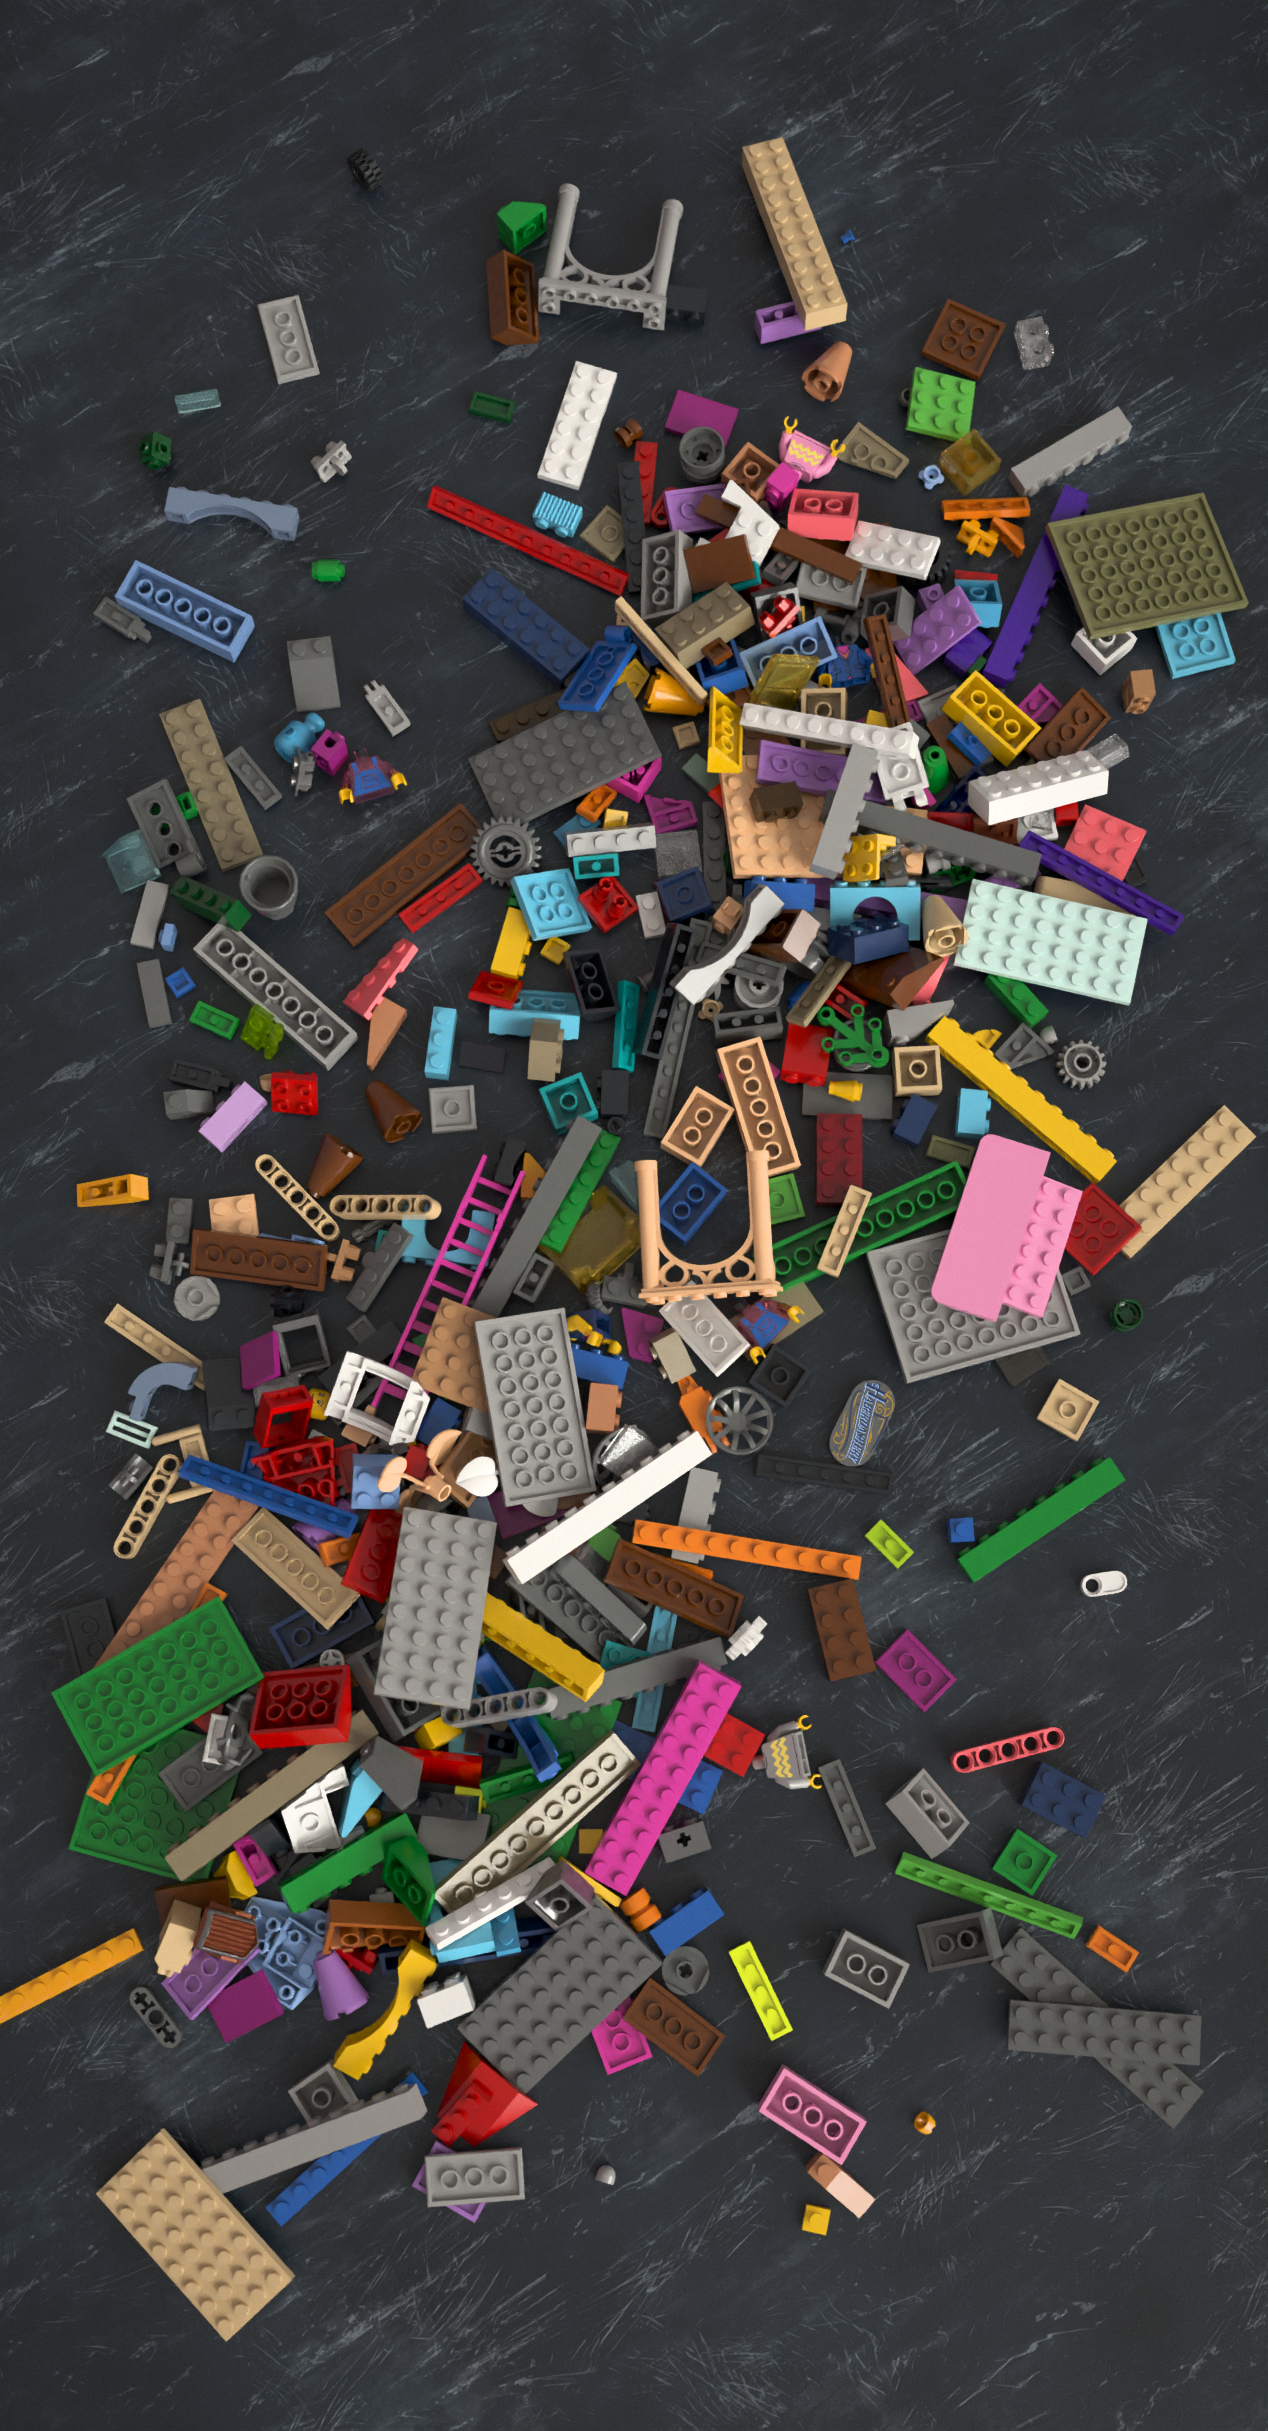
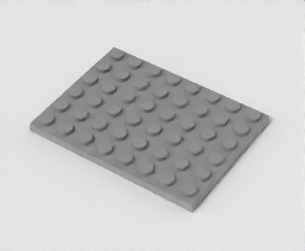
M951 1229L866 1252L867 1261L906 1384L1080 1335L1059 1267L1042 1318L1002 1304L997 1321L992 1322L942 1305L931 1296V1288Z

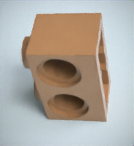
M1152 669L1130 671L1122 686L1125 712L1140 714L1148 709L1156 695Z

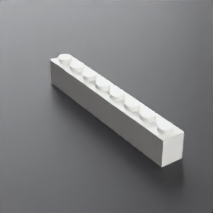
M744 703L740 725L747 730L851 748L852 744L856 743L879 751L878 753L908 759H915L919 737L914 732Z

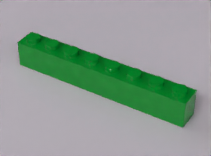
M1099 1457L1090 1463L1091 1469L1086 1472L1082 1469L1072 1475L1073 1481L1066 1485L1062 1482L1052 1489L1054 1494L1048 1498L1046 1495H1043L1035 1500L1034 1504L1036 1506L1029 1511L1025 1507L1015 1514L1017 1519L1011 1523L1006 1520L996 1527L998 1530L991 1536L987 1533L979 1538L977 1546L972 1549L970 1546H967L958 1552L960 1557L955 1561L970 1583L976 1582L1125 1481V1478L1112 1459L1108 1457L1103 1460L1102 1457Z

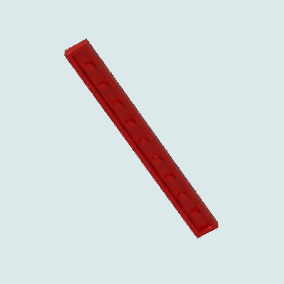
M435 485L432 488L427 508L619 596L623 594L630 574Z

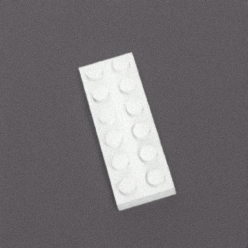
M576 361L538 472L539 479L579 490L617 378L616 372Z

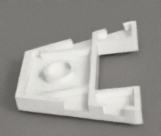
M730 480L721 498L723 501L740 508V511L725 539L746 534L752 561L755 560L760 567L779 530V525L734 481ZM700 538L696 546L711 542Z
M342 1763L335 1766L280 1808L295 1853L322 1852L325 1849H336L364 1833V1829L360 1825L353 1828L343 1838L337 1831L327 1800V1793L349 1786Z

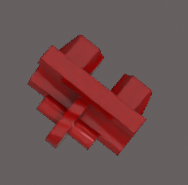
M781 595L773 601V605L778 610L772 616L765 611L758 617L762 625L761 628L772 639L778 633L782 634L787 629H793L791 624L797 619L795 614L800 610L789 598L786 599Z
M353 1947L352 1952H343V1949L335 1950L349 1969L352 1967L359 1972L363 1970L369 1975L379 1959V1947L368 1950V1947L366 1949L364 1947Z

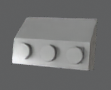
M924 1768L900 1787L885 1803L931 1859L949 1848L970 1823Z

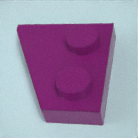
M1039 683L1017 707L1037 725L1047 723L1063 705Z
M648 794L644 795L643 798L651 823L655 825L656 837L698 825L692 801H676L673 798L664 797V799L651 797Z
M622 1307L621 1313L629 1358L652 1364L653 1357L648 1349L651 1344L648 1339L661 1333L664 1319Z

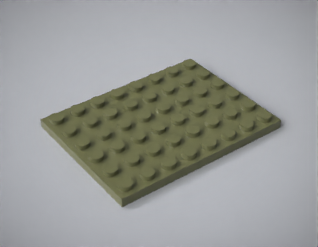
M1204 493L1050 522L1045 527L1089 640L1246 608L1249 604Z

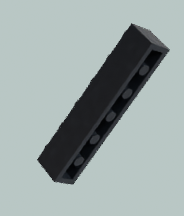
M667 923L632 1053L662 1060L679 998V993L669 983L683 967L688 966L697 929L679 923Z

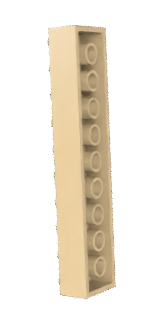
M783 137L742 147L743 170L804 330L807 331L846 321L847 301Z

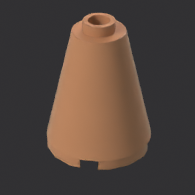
M835 342L804 371L802 375V381L804 380L806 384L804 388L812 397L820 401L831 399L830 402L839 398L852 357V350L847 343Z

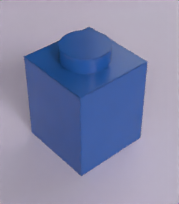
M973 1517L946 1520L948 1544L975 1541Z

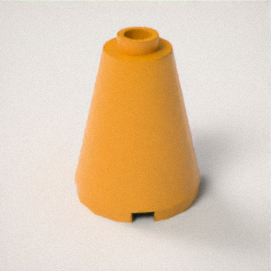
M655 668L654 671L657 675L651 676L644 699L648 700L647 705L643 704L642 708L644 711L696 716L698 712L702 713L705 703L701 706L698 705L673 676L662 669Z

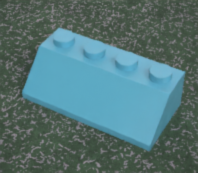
M522 989L511 1010L490 1004L489 1033L497 1035L511 1034L520 1037L531 1036L534 1018L561 1020L560 1029H564V1040L578 1039L581 1013L575 994Z

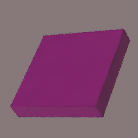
M271 1331L240 1346L242 1389L250 1390L281 1375L277 1332Z

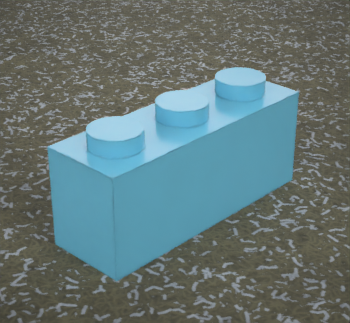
M434 1006L424 1071L426 1078L449 1079L457 1023L456 1009Z

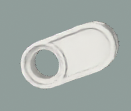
M1119 1571L1091 1574L1081 1580L1080 1589L1088 1597L1119 1593L1126 1588L1127 1579ZM1089 1579H1094L1098 1584L1095 1592H1089L1086 1589V1582Z

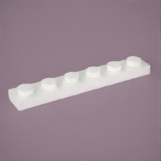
M547 1857L425 1928L428 1937L436 1948L440 1950L526 1900L544 1872L554 1866L555 1863L550 1857Z

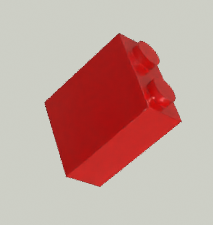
M789 1023L780 1080H785L788 1083H805L812 1087L824 1086L830 1052L823 1051L821 1043L826 1037L832 1038L833 1029L808 1025L805 1028ZM826 1042L824 1046L830 1048L831 1042Z

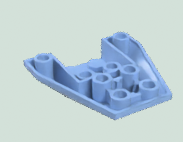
M252 1896L244 1912L256 1916L255 1922L257 1923L259 1936L258 1947L261 1950L247 1965L253 1973L263 1969L278 2001L293 2010L317 1984L313 1960L316 1958L315 1954L321 1951L323 1947L326 1913L322 1910L309 1908L301 1914L297 1912L293 1914L283 1902Z

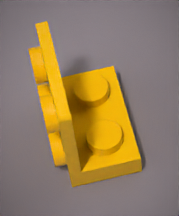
M882 834L849 837V840L853 842L849 853L844 852V861L846 862L843 869V881L878 880L880 851H886V847L896 846V837Z

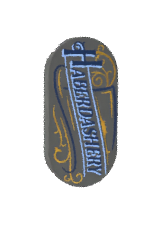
M867 1380L858 1384L851 1392L829 1438L830 1452L833 1458L841 1465L860 1466L867 1462L874 1453L895 1408L893 1392L886 1384L877 1380Z

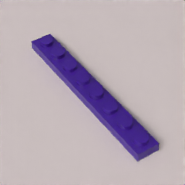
M1028 830L1018 846L1042 854L1040 859L1042 865L1129 913L1148 919L1147 922L1171 936L1174 935L1185 916Z

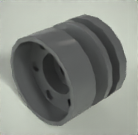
M696 427L684 434L679 447L681 469L684 476L696 485H709L716 482L725 470L726 463L725 446L722 436L716 430L709 427Z
M818 930L816 938L811 942L807 950V955L801 962L780 963L786 965L787 969L792 973L812 981L825 964L823 961L826 962L831 956L828 954V936Z

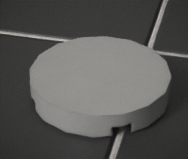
M191 1276L184 1279L177 1286L174 1304L177 1311L184 1318L192 1321H203L210 1318L217 1311L220 1304V1293L217 1286L209 1278Z

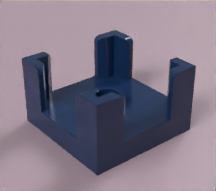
M698 866L656 882L671 923H679L686 926L683 921L686 918L704 912L706 917L716 913L714 904L706 889L704 877Z

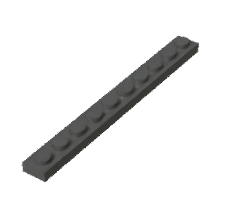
M695 918L690 919L688 927L697 929L688 966L696 965L695 959L701 942H709L713 923ZM680 994L662 1060H658L642 1135L662 1140L667 1132L695 1004L693 1005L686 1001Z

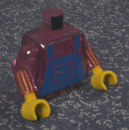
M360 748L354 751L356 761L349 763V770L344 773L340 786L341 790L339 791L340 803L343 804L345 799H350L351 803L358 804L395 793L394 789H398V784L403 783L407 785L404 775L399 773L386 760H380L377 755L369 757L367 749Z
M742 1298L734 1307L743 1316L737 1323V1330L750 1343L751 1346L745 1352L751 1356L755 1364H758L756 1359L758 1355L766 1357L763 1350L789 1324L790 1319L788 1317L795 1323H798L799 1320L795 1315L797 1313L804 1315V1312L798 1306H790L783 1302L768 1299L764 1301L759 1299L752 1307Z

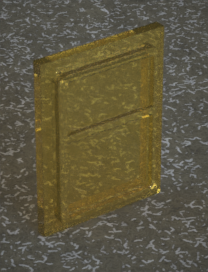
M772 654L746 703L792 710L801 695V689L805 688L820 662V658L816 656Z

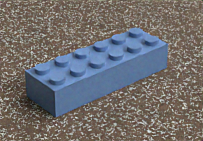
M135 560L115 595L118 605L134 615L234 663L255 627L251 615Z

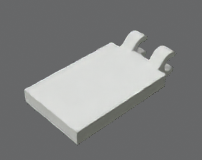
M910 722L892 728L914 732ZM918 746L915 759L878 753L876 759L880 760L877 772L885 800H893L894 808L903 812H907L903 799L915 796L919 807L928 805L923 789L929 787Z

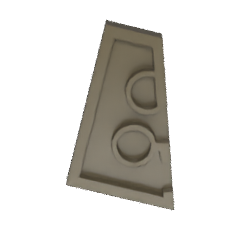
M859 422L837 448L839 450L842 444H845V450L837 454L838 461L894 479L900 475L909 463L907 457Z

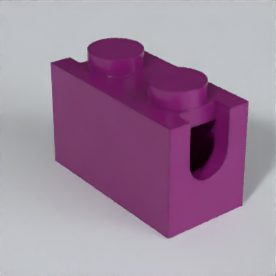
M326 729L311 748V751L316 757L315 764L333 777L349 758L344 741L345 738L336 731L332 734L330 730Z

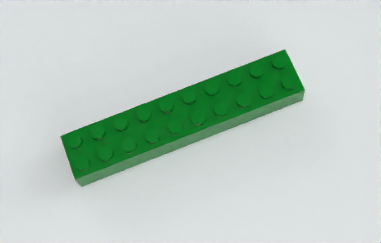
M957 1160L869 1200L843 1265L865 1256L866 1252L880 1249L956 1214L967 1182ZM838 1215L772 1245L775 1281L780 1282V1286L783 1287V1292H777V1295L826 1274L817 1270V1266ZM754 1253L751 1255L750 1258L753 1261V1263H755Z

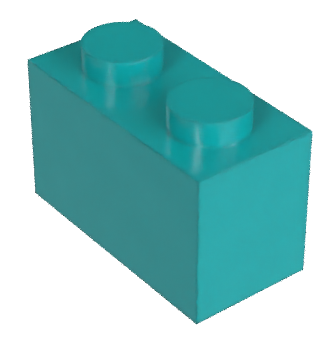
M618 852L573 857L575 879L619 876L620 874Z

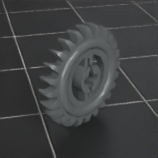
M501 814L499 822L494 817H491V825L484 821L483 826L485 830L478 827L477 832L480 836H472V839L477 842L476 844H470V848L476 850L470 854V857L477 859L472 865H479L480 868L477 870V873H485L483 880L491 877L492 885L498 880L500 887L503 886L504 882H507L508 887H511L510 880L513 877L527 875L526 873L534 874L535 871L531 867L540 866L535 861V859L542 858L541 854L536 853L542 846L535 845L540 837H532L535 829L527 831L529 822L522 826L520 825L521 817L513 822L512 815H509L507 821H505ZM502 835L511 836L520 844V846H516L513 841L506 839L502 840L496 848L490 849L492 841ZM504 846H507V849H511L513 851H510V853L506 855L505 852H502L500 850H502ZM516 854H521L519 862L511 867H501L491 858L497 857L502 862H508Z

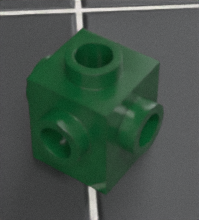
M154 431L143 436L139 445V462L154 470L169 464L171 459V439Z

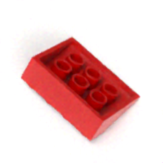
M348 1664L262 1672L265 1678L259 1681L249 1730V1736L259 1749L348 1742L351 1726L350 1666Z

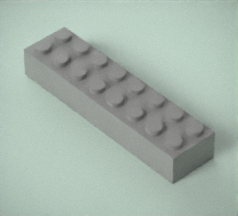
M217 923L193 948L197 957L327 1071L358 1040L357 1033L241 931L238 933Z

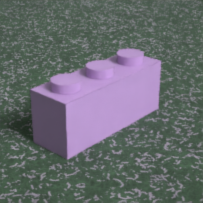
M246 1082L242 1085L238 1084L232 1090V1096L227 1101H222L215 1109L217 1112L211 1118L207 1117L200 1125V1134L221 1153L267 1105L266 1100Z

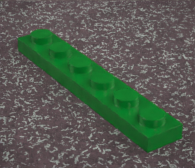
M603 1129L601 1130L542 1237L541 1245L561 1254L616 1151L621 1138Z

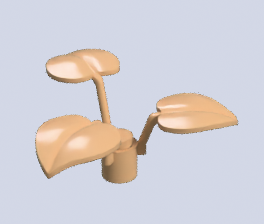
M449 1429L440 1432L433 1438L428 1446L426 1456L430 1458L429 1465L436 1476H428L424 1482L403 1473L407 1466L405 1458L398 1456L387 1463L381 1473V1477L377 1481L378 1489L383 1492L393 1491L398 1487L401 1478L414 1482L409 1489L404 1490L399 1496V1508L395 1509L397 1513L403 1515L404 1507L416 1508V1501L423 1493L430 1494L440 1502L449 1496L451 1486L442 1480L444 1476L439 1473L435 1465H440L445 1461L452 1451L456 1439L462 1432Z

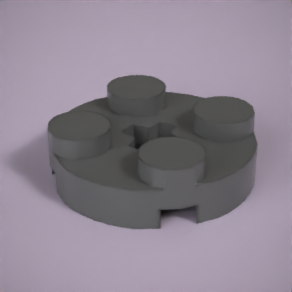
M689 1945L679 1946L665 1956L662 1963V1977L672 1992L679 1995L693 1994L700 1991L707 1983L709 1977L708 1961L699 1949ZM689 1964V1969L692 1973L690 1975L686 1974L685 1977L681 1976L679 1967Z

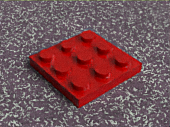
M1092 1182L1082 1192L1064 1250L1094 1276L1142 1230V1226Z

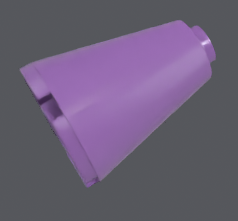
M340 1498L335 1501L336 1508L357 1515L356 1509H351V1500L349 1498L346 1500ZM301 1521L292 1527L296 1536L302 1542H305L319 1557L318 1544L342 1537Z
M322 1950L315 1954L316 1958L313 1960L323 2014L326 2020L330 2021L339 2018L337 2013L345 2012L347 2015L368 2001V1992L335 1950H331V1954L322 1955Z

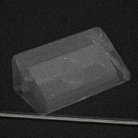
M1117 734L1110 736L1087 750L1107 769L1129 757L1128 744Z

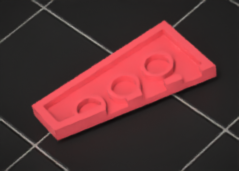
M402 938L385 957L379 960L377 966L364 976L362 982L348 993L343 1003L349 1009L369 1021L373 1015L371 1013L375 1005L379 1006L384 1000L382 997L383 993L387 988L393 987L396 983L395 976L397 973L405 970L417 953L418 948L413 943Z

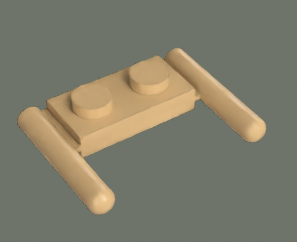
M200 1424L155 1436L151 1439V1443L154 1446L179 1439L184 1461L190 1454L210 1462ZM190 1481L192 1488L169 1494L166 1497V1501L171 1504L213 1492L214 1490Z

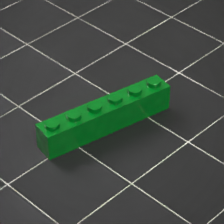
M397 1812L279 1883L276 1887L288 1910L293 1914L296 1912L301 1914L311 1907L310 1904L317 1899L318 1901L325 1900L331 1896L332 1890L337 1887L341 1889L352 1883V1878L359 1874L363 1876L373 1870L372 1866L378 1862L385 1863L391 1844L412 1835L418 1839V1836L406 1813Z

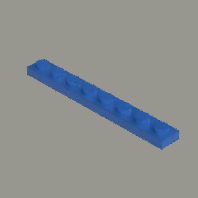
M190 1454L178 1471L180 1478L348 1539L358 1523V1515Z
M414 2072L399 2084L407 2083L410 2086L417 2083L422 2097L429 2091ZM380 2135L319 2157L266 2206V2209L282 2226Z

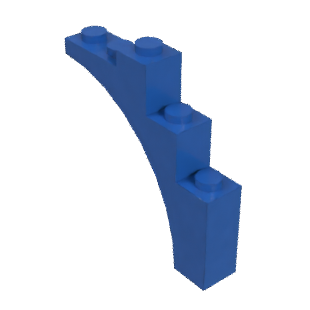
M483 1644L479 1647L475 1676L489 1696L518 1691L517 1685L487 1646ZM523 1699L519 1702V1705H518L519 1709H520V1708L523 1706V1704H524V1700H523ZM501 1703L497 1706L499 1710L502 1708ZM536 1715L506 1720L526 1753L539 1781L542 1783L546 1779L553 1778L561 1769L557 1759L559 1754L555 1744L539 1725Z

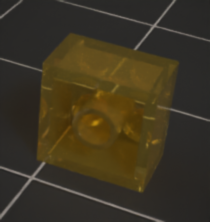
M973 429L941 453L938 466L959 491L966 496L998 472L1001 459L979 433Z

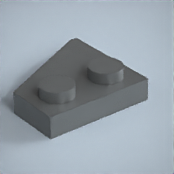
M1023 1022L997 1049L993 1057L999 1062H1005L1011 1069L1047 1057L1055 1051Z

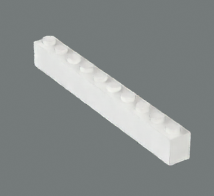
M687 1430L676 1437L678 1439L677 1442L672 1445L667 1443L659 1448L658 1455L653 1458L650 1455L640 1461L641 1466L636 1470L631 1468L621 1474L622 1479L617 1483L611 1481L602 1487V1493L597 1496L592 1494L584 1499L583 1506L578 1509L573 1507L565 1512V1518L561 1521L554 1520L545 1526V1532L540 1535L535 1533L525 1540L527 1544L519 1548L516 1546L506 1553L508 1557L502 1561L516 1583L524 1584L712 1455L698 1431L689 1432Z

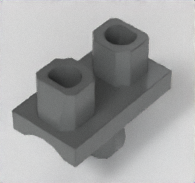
M168 1241L167 1244H155L154 1256L164 1258L163 1266L152 1264L149 1276L160 1280L166 1285H171L174 1267L175 1276H181L182 1269H189V1263L183 1262L185 1254L178 1253L176 1261L178 1245L175 1242Z
M135 1453L108 1486L125 1500H128L153 1471L154 1467Z

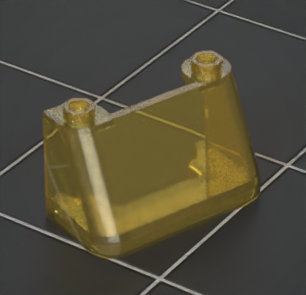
M605 1185L592 1194L590 1204L593 1209L576 1224L561 1254L541 1244L538 1245L541 1252L550 1261L555 1263V1267L582 1294H585L586 1287L590 1282L600 1281L602 1283L605 1275L609 1276L641 1247L638 1215Z

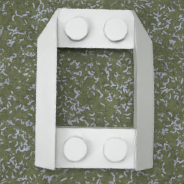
M347 1351L324 1415L333 1416L341 1419L342 1422L370 1432L393 1446V1444L401 1442H414L430 1397L417 1381L382 1363ZM365 1371L381 1376L408 1390L395 1426L352 1407Z

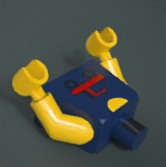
M596 1309L566 1314L571 1341L587 1342L597 1347L601 1343L603 1345L609 1344L608 1353L620 1354L622 1346L617 1341L611 1339L609 1316Z

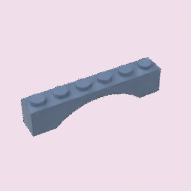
M180 486L176 488L169 487L164 509L168 521L186 524L211 515L226 514L244 517L259 524L273 538L295 541L299 522L297 508L289 504L276 505L270 501L258 502L252 501L247 497L234 498L222 493L215 495L204 490L191 491Z

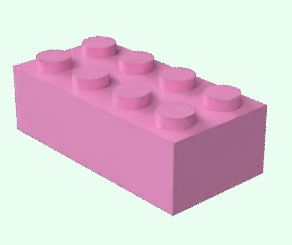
M783 2064L757 2106L759 2112L841 2165L867 2122L862 2115Z

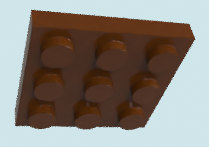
M948 298L921 352V356L979 381L1006 324Z

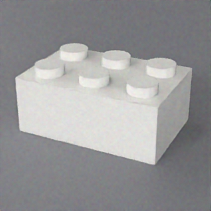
M460 1972L447 1976L446 1982L438 1984V1981H434L424 1986L417 2001L427 2028L473 2011L476 1998L467 1973L461 1975Z

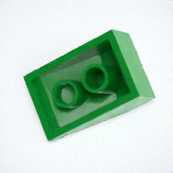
M412 1835L389 1846L381 1879L419 1924L425 1927L428 1923L436 1891L427 1851Z

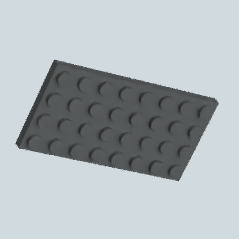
M624 682L612 688L598 712L566 710L468 758L496 821L499 822L501 814L505 821H507L509 815H512L513 822L521 817L520 825L654 761L662 757L627 682Z
M596 1893L593 1897L594 1908L569 1925H565L560 1930L555 1931L480 2002L473 2011L457 2024V2029L524 2094L538 2083L662 1965V1960Z

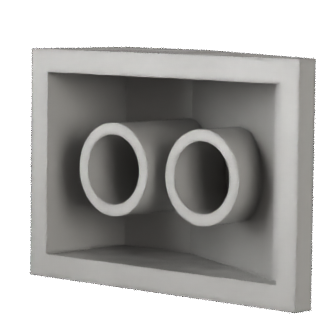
M954 1000L906 1007L904 1011L899 1009L887 1010L882 1021L887 1047L893 1046V1049L894 1047H906V1044L911 1043L936 1025L944 1016L947 1017L954 1006Z

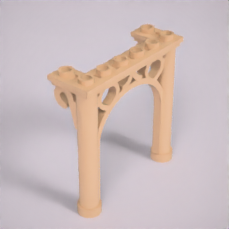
M769 1151L746 1152L750 1230L745 1243L728 1259L710 1265L686 1263L675 1257L667 1249L660 1231L657 1161L641 1160L634 1162L638 1183L643 1289L639 1293L640 1299L646 1300V1303H651V1305H663L665 1300H668V1302L682 1301V1297L690 1296L691 1300H704V1295H713V1298L719 1299L727 1298V1294L736 1293V1297L750 1296V1292H758L763 1297L777 1296V1292H783L780 1282L775 1281V1265L772 1252L767 1162L770 1161ZM752 1244H754L755 1263L744 1256ZM659 1249L670 1260L662 1268H660ZM738 1260H742L749 1265V1273L745 1277L736 1278L731 1273L732 1266ZM678 1265L684 1271L683 1279L679 1282H669L666 1278L667 1271L671 1267ZM723 1268H725V1274L728 1279L733 1281L713 1284L715 1277L723 1273ZM689 1270H693L692 1274L702 1279V1285L684 1286L690 1280L691 1274ZM755 1275L756 1281H750Z

